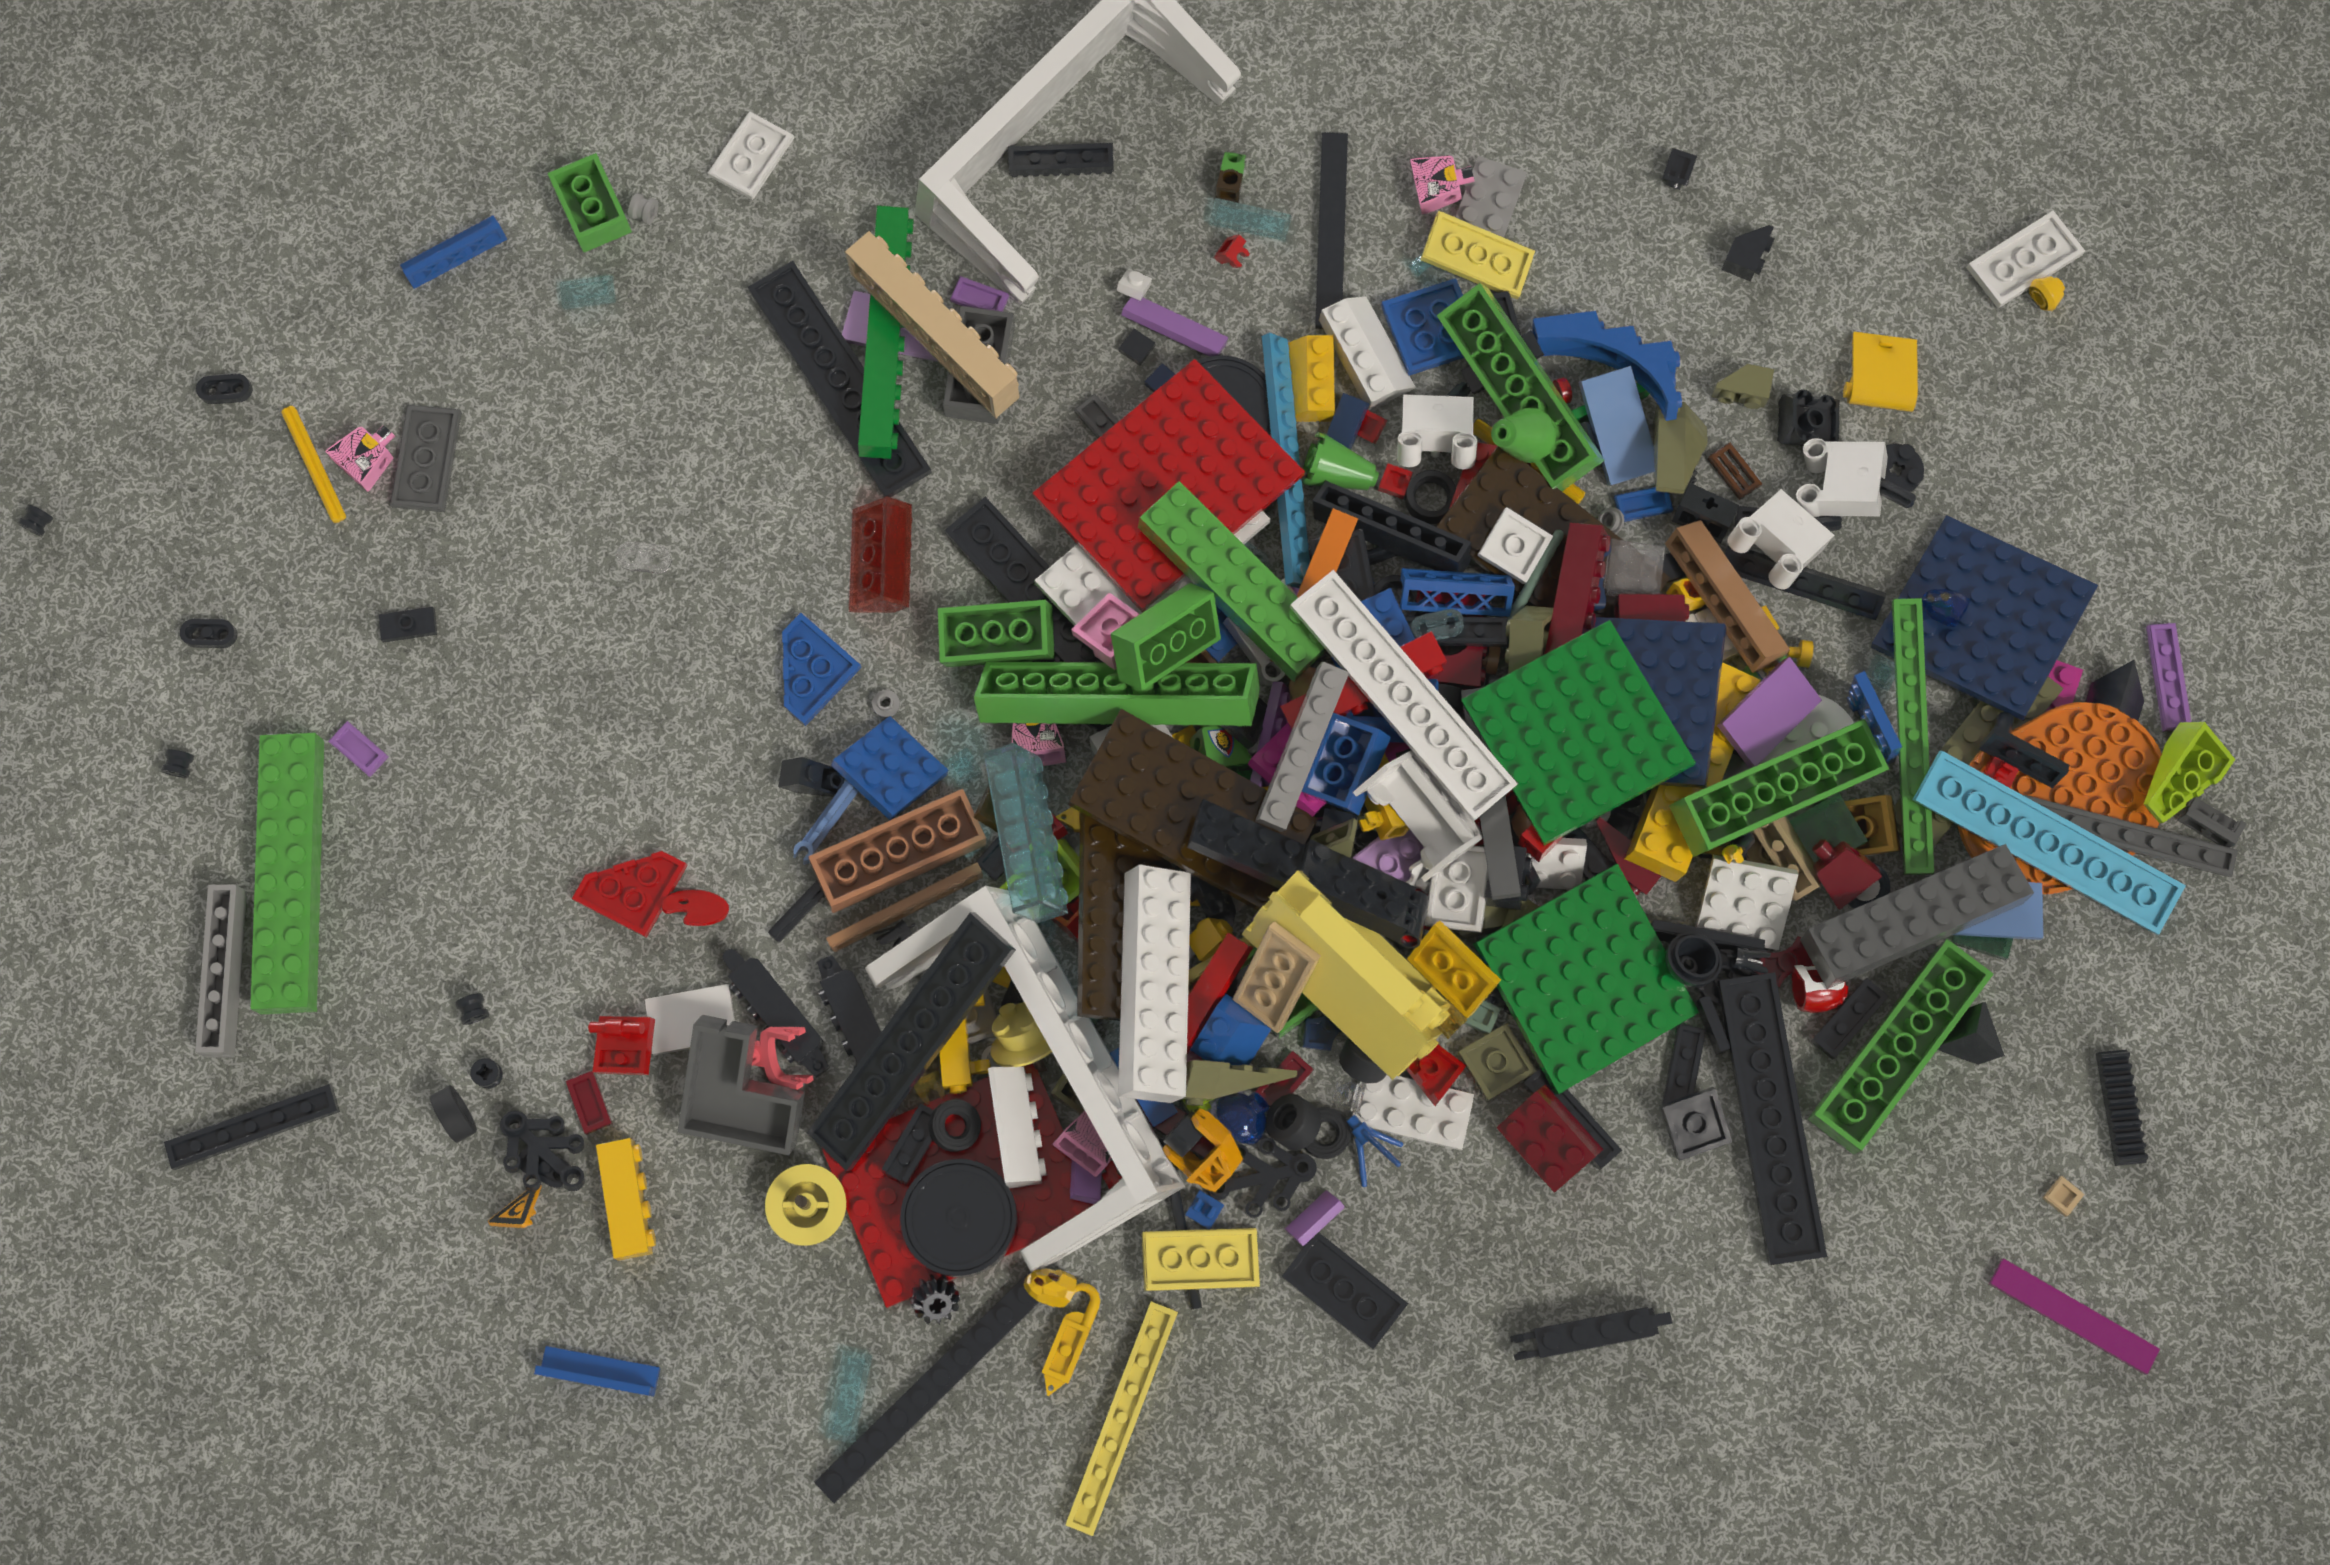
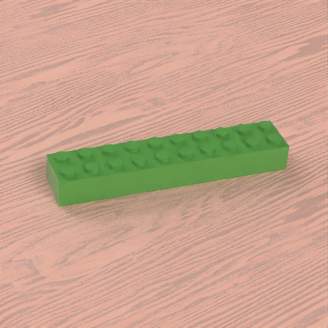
M986 662L974 695L980 723L1104 725L1113 724L1120 710L1123 709L1150 725L1251 726L1260 692L1256 663H1184L1141 691L1119 681L1117 669H1112L1106 663Z
M316 733L260 735L251 1010L260 1015L317 1012L324 740Z

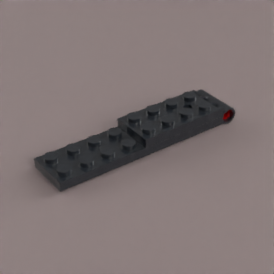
M1205 799L1200 803L1188 848L1279 889L1296 871H1302L1309 878L1308 881L1331 902L1330 905L1343 918L1399 942L1405 948L1412 949L1420 945L1429 897L1421 891H1416L1415 886L1329 849L1327 846L1310 839L1304 845Z

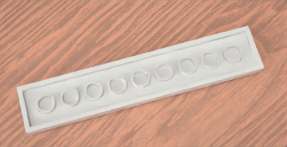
M1334 570L1290 604L1292 611L1339 666L1349 672L1348 676L1472 821H1475L1517 785L1516 781Z

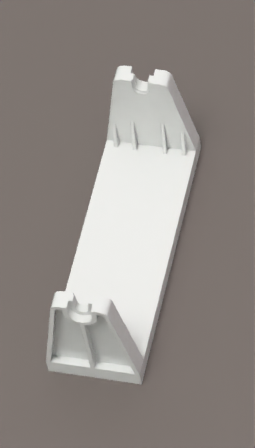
M1101 0L919 179L915 215L1001 290L1009 293V296L1019 305L1035 291L1036 287L1034 285L1038 281L1039 276L1028 262L971 204L965 193L1008 151V146H1014L1125 35L1152 50L1217 105H1221L1235 91L1233 85L1240 79V70L1176 0Z
M984 886L865 967V970L876 988H881L885 985L888 989H893L923 973V971L928 970L970 912H976L1016 949L1004 966L1123 1177L1095 1205L1020 1251L1029 1270L1034 1271L1039 1267L1046 1268L1185 1186L1173 1164L1162 1150L1163 1147L1136 1099L1118 1097L1119 1069L1111 1058L1091 1019L1077 1016V994L1020 893Z

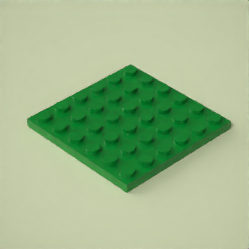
M1610 620L1461 699V703L1489 751L1516 781L1517 785L1512 791L1544 846L1695 765V760Z
M1618 864L1607 868L1474 943L1483 963L1501 979L1497 988L1555 1095L1564 1092L1699 1013L1684 984L1678 982L1670 974L1665 960L1666 951Z

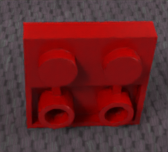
M599 1016V1022H590L588 1031L590 1033H597L592 1072L597 1074L649 1075L655 1019L651 1017Z

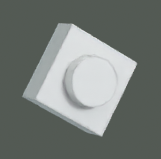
M1127 269L1118 282L1116 291L1141 301L1151 285L1152 278L1140 272Z

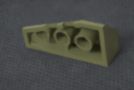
M1682 402V407L1678 408L1677 419L1668 421L1665 420L1657 404L1652 427L1656 491L1684 494L1693 471L1707 447V426L1685 402Z
M1192 1060L1187 1062L1186 1097L1181 1100H1186V1105L1203 1106V1101L1297 1077V1071L1266 1067L1253 1070L1251 1065L1230 1066V1063Z

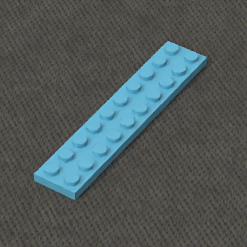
M1944 751L1938 752L1913 798V801L1996 847L2006 844L2011 854L2154 934H2160L2186 887L2181 882Z

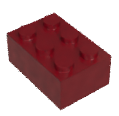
M1546 1085L1538 1089L1496 1127L1554 1193L1603 1150Z

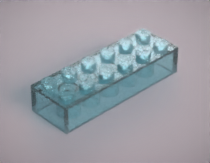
M1015 743L985 752V764L1012 912L1037 923L1068 914L1066 905L1068 904V895L1062 884L1063 869L1057 858L1058 842L1052 831L1053 816L1047 805L1048 789L1043 782L1041 773L1043 772V763L1040 757Z

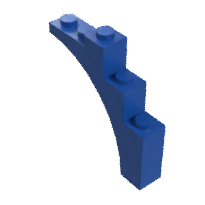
M1596 311L1533 319L1532 332L1545 354L1544 356L1580 357L1603 363L1615 369L1631 366L1634 379L1650 393L1659 405L1665 420L1677 419L1678 408L1682 407L1681 393L1679 391L1676 392L1675 373L1676 367H1680V356L1678 351H1674L1671 341L1642 344L1641 337L1636 336L1634 326L1605 329L1604 323L1599 321Z

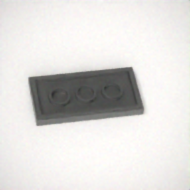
M407 405L390 501L392 508L445 512L462 414L460 409Z

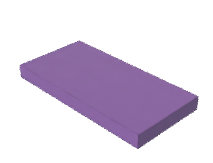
M1787 657L1717 726L1750 769L1757 766L1822 699L1792 659Z

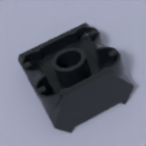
M1804 389L1794 394H1782L1778 402V442L1804 446L1807 441L1815 438L1822 439L1825 442H1839V399H1834L1829 395L1813 397L1810 391Z

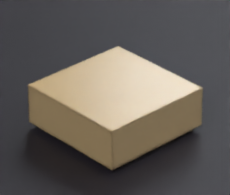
M2059 1176L2042 1199L2063 1216L2067 1217L2085 1194L2063 1176Z

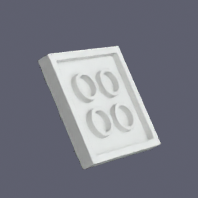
M1713 855L1695 927L1764 939L1765 948L1779 950L1798 878V871L1746 860L1742 863H1736L1735 859H1733L1730 864H1727L1723 856Z

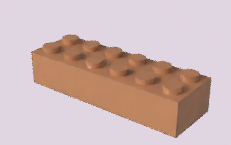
M958 790L808 856L810 865L832 913L986 846L985 834L978 820L974 818L975 813L964 790Z

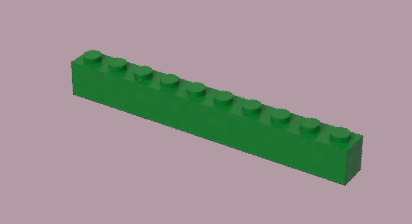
M877 206L875 237L880 236L889 246L888 250L893 255H900L906 262V258H911L912 242H908V234L913 235L914 218H909V208ZM871 294L858 449L859 457L891 459L892 449H897L898 433H893L894 425H899L900 409L895 408L896 400L901 401L902 384H897V376H903V360H899V352L905 351V336H901V328L904 327Z

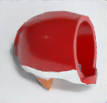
M1794 965L1792 992L1798 1010L1810 1013L1826 1012L1843 1003L1847 997L1849 987L1845 982L1827 989L1815 966Z

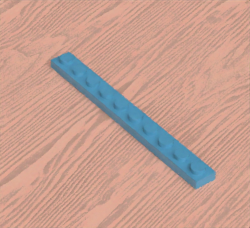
M1269 332L1262 336L1271 437L1300 466L1288 339ZM1299 479L1277 498L1285 584L1297 589L1300 588L1310 564L1302 479Z

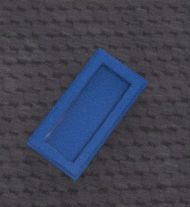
M1656 487L1614 495L1613 497L1616 508L1621 510L1624 515V522L1671 513L1673 511L1669 492L1656 491Z

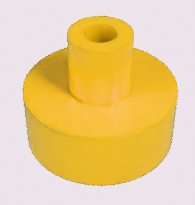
M1801 639L1798 647L1789 646L1790 650L1787 653V657L1797 658V667L1809 668L1813 657V641Z

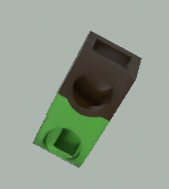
M1230 152L1224 153L1216 186V202L1239 205L1246 155Z

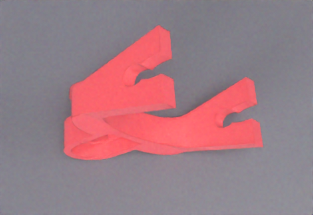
M769 1027L761 1032L760 1041H755L752 1066L764 1067L766 1076L772 1084L798 1090L803 1087V1083L808 1084L814 1080L813 1075L784 1074L776 1056L775 1038L790 1042L795 1039V1035L800 1036L806 1033L805 1027Z

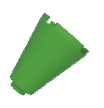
M1524 408L1496 422L1492 428L1491 437L1498 447L1512 457L1526 463H1534L1550 454L1555 445L1556 429L1553 427L1551 418L1547 413L1540 409Z
M1318 432L1315 435L1319 440L1317 444L1311 443L1306 455L1303 470L1307 473L1306 478H1301L1303 484L1322 486L1325 481H1328L1345 489L1365 491L1370 486H1375L1379 472L1375 471L1376 465L1324 433Z

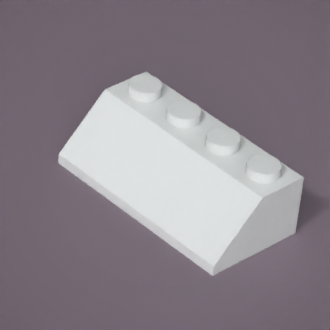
M1366 296L1345 298L1322 309L1319 321L1326 335L1334 336V349L1361 399L1370 403L1369 411L1416 388Z
M1024 1067L988 1068L1005 1184L1009 1189L1042 1184L1041 1176L1047 1174L1044 1158H1038L1037 1148L1042 1147L1040 1130H1034L1033 1119H1038L1035 1101L1030 1102L1028 1091L1034 1090L1031 1073L1026 1074Z

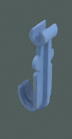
M847 780L803 840L795 845L794 858L802 850L808 852L803 859L804 865L810 863L808 856L815 853L859 791ZM870 802L869 805L874 808L875 806Z

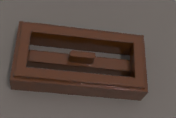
M1731 442L1708 457L1709 462L1739 501L1762 486V482ZM1728 451V453L1731 455L1734 461L1738 464L1741 470L1752 482V485L1749 486L1744 478L1740 475V472L1737 470V468L1730 462V460L1724 454L1725 452ZM1718 457L1722 460L1725 466L1729 469V471L1732 473L1735 479L1742 486V488L1744 489L1743 491L1732 478V476L1728 473L1725 467L1721 464V462L1718 460Z

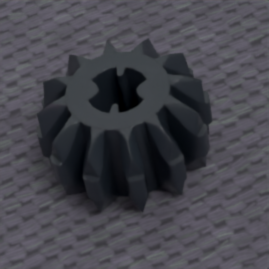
M931 1274L927 1282L920 1279V1287H912L913 1297L910 1300L912 1308L915 1309L916 1317L918 1319L923 1318L927 1324L935 1319L936 1323L940 1325L941 1318L944 1317L951 1320V1312L958 1311L959 1306L957 1302L960 1301V1294L956 1290L955 1283L952 1280L947 1281L944 1275H941L936 1280L935 1276Z

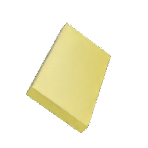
M1438 211L1420 260L1474 283H1481L1498 293L1509 291L1511 298L1518 299L1535 251Z
M1257 1228L1142 1232L1144 1291L1260 1286Z

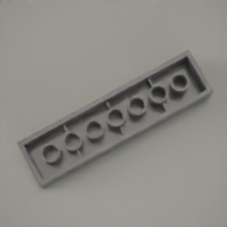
M2004 844L1813 926L1805 932L1800 941L1826 988L1829 989L2023 905L2034 894V891L2007 845Z

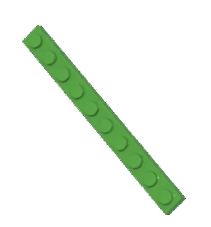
M1922 598L1893 599L1898 739L1902 745L1899 751L1904 875L1934 874L1932 811L1913 801L1917 790L1930 769Z

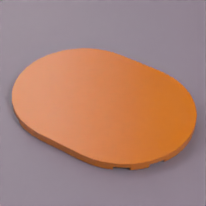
M2075 702L2052 708L2011 731V734L2070 765L2068 773L2054 788L2018 771L2010 787L2012 790L2021 795L2157 829L2159 822L2145 807L2144 802L2162 753L2151 734L2136 719L2130 718L2117 708L2109 705ZM1980 751L1970 762L1969 766L1983 773L1990 758L1993 756ZM1958 826L1962 842L1971 858L1997 848L1995 845ZM2125 851L2126 853L2132 856L2135 854L2132 852ZM2013 856L2028 882L2042 883V895L2055 894L2072 889Z

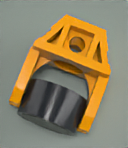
M1201 1108L1196 1113L1191 1109L1163 1140L1166 1145L1162 1150L1166 1157L1188 1176L1186 1181L1191 1184H1199L1202 1188L1216 1192L1232 1176L1243 1160L1231 1132L1210 1112ZM1204 1135L1215 1147L1203 1160H1200L1190 1149Z

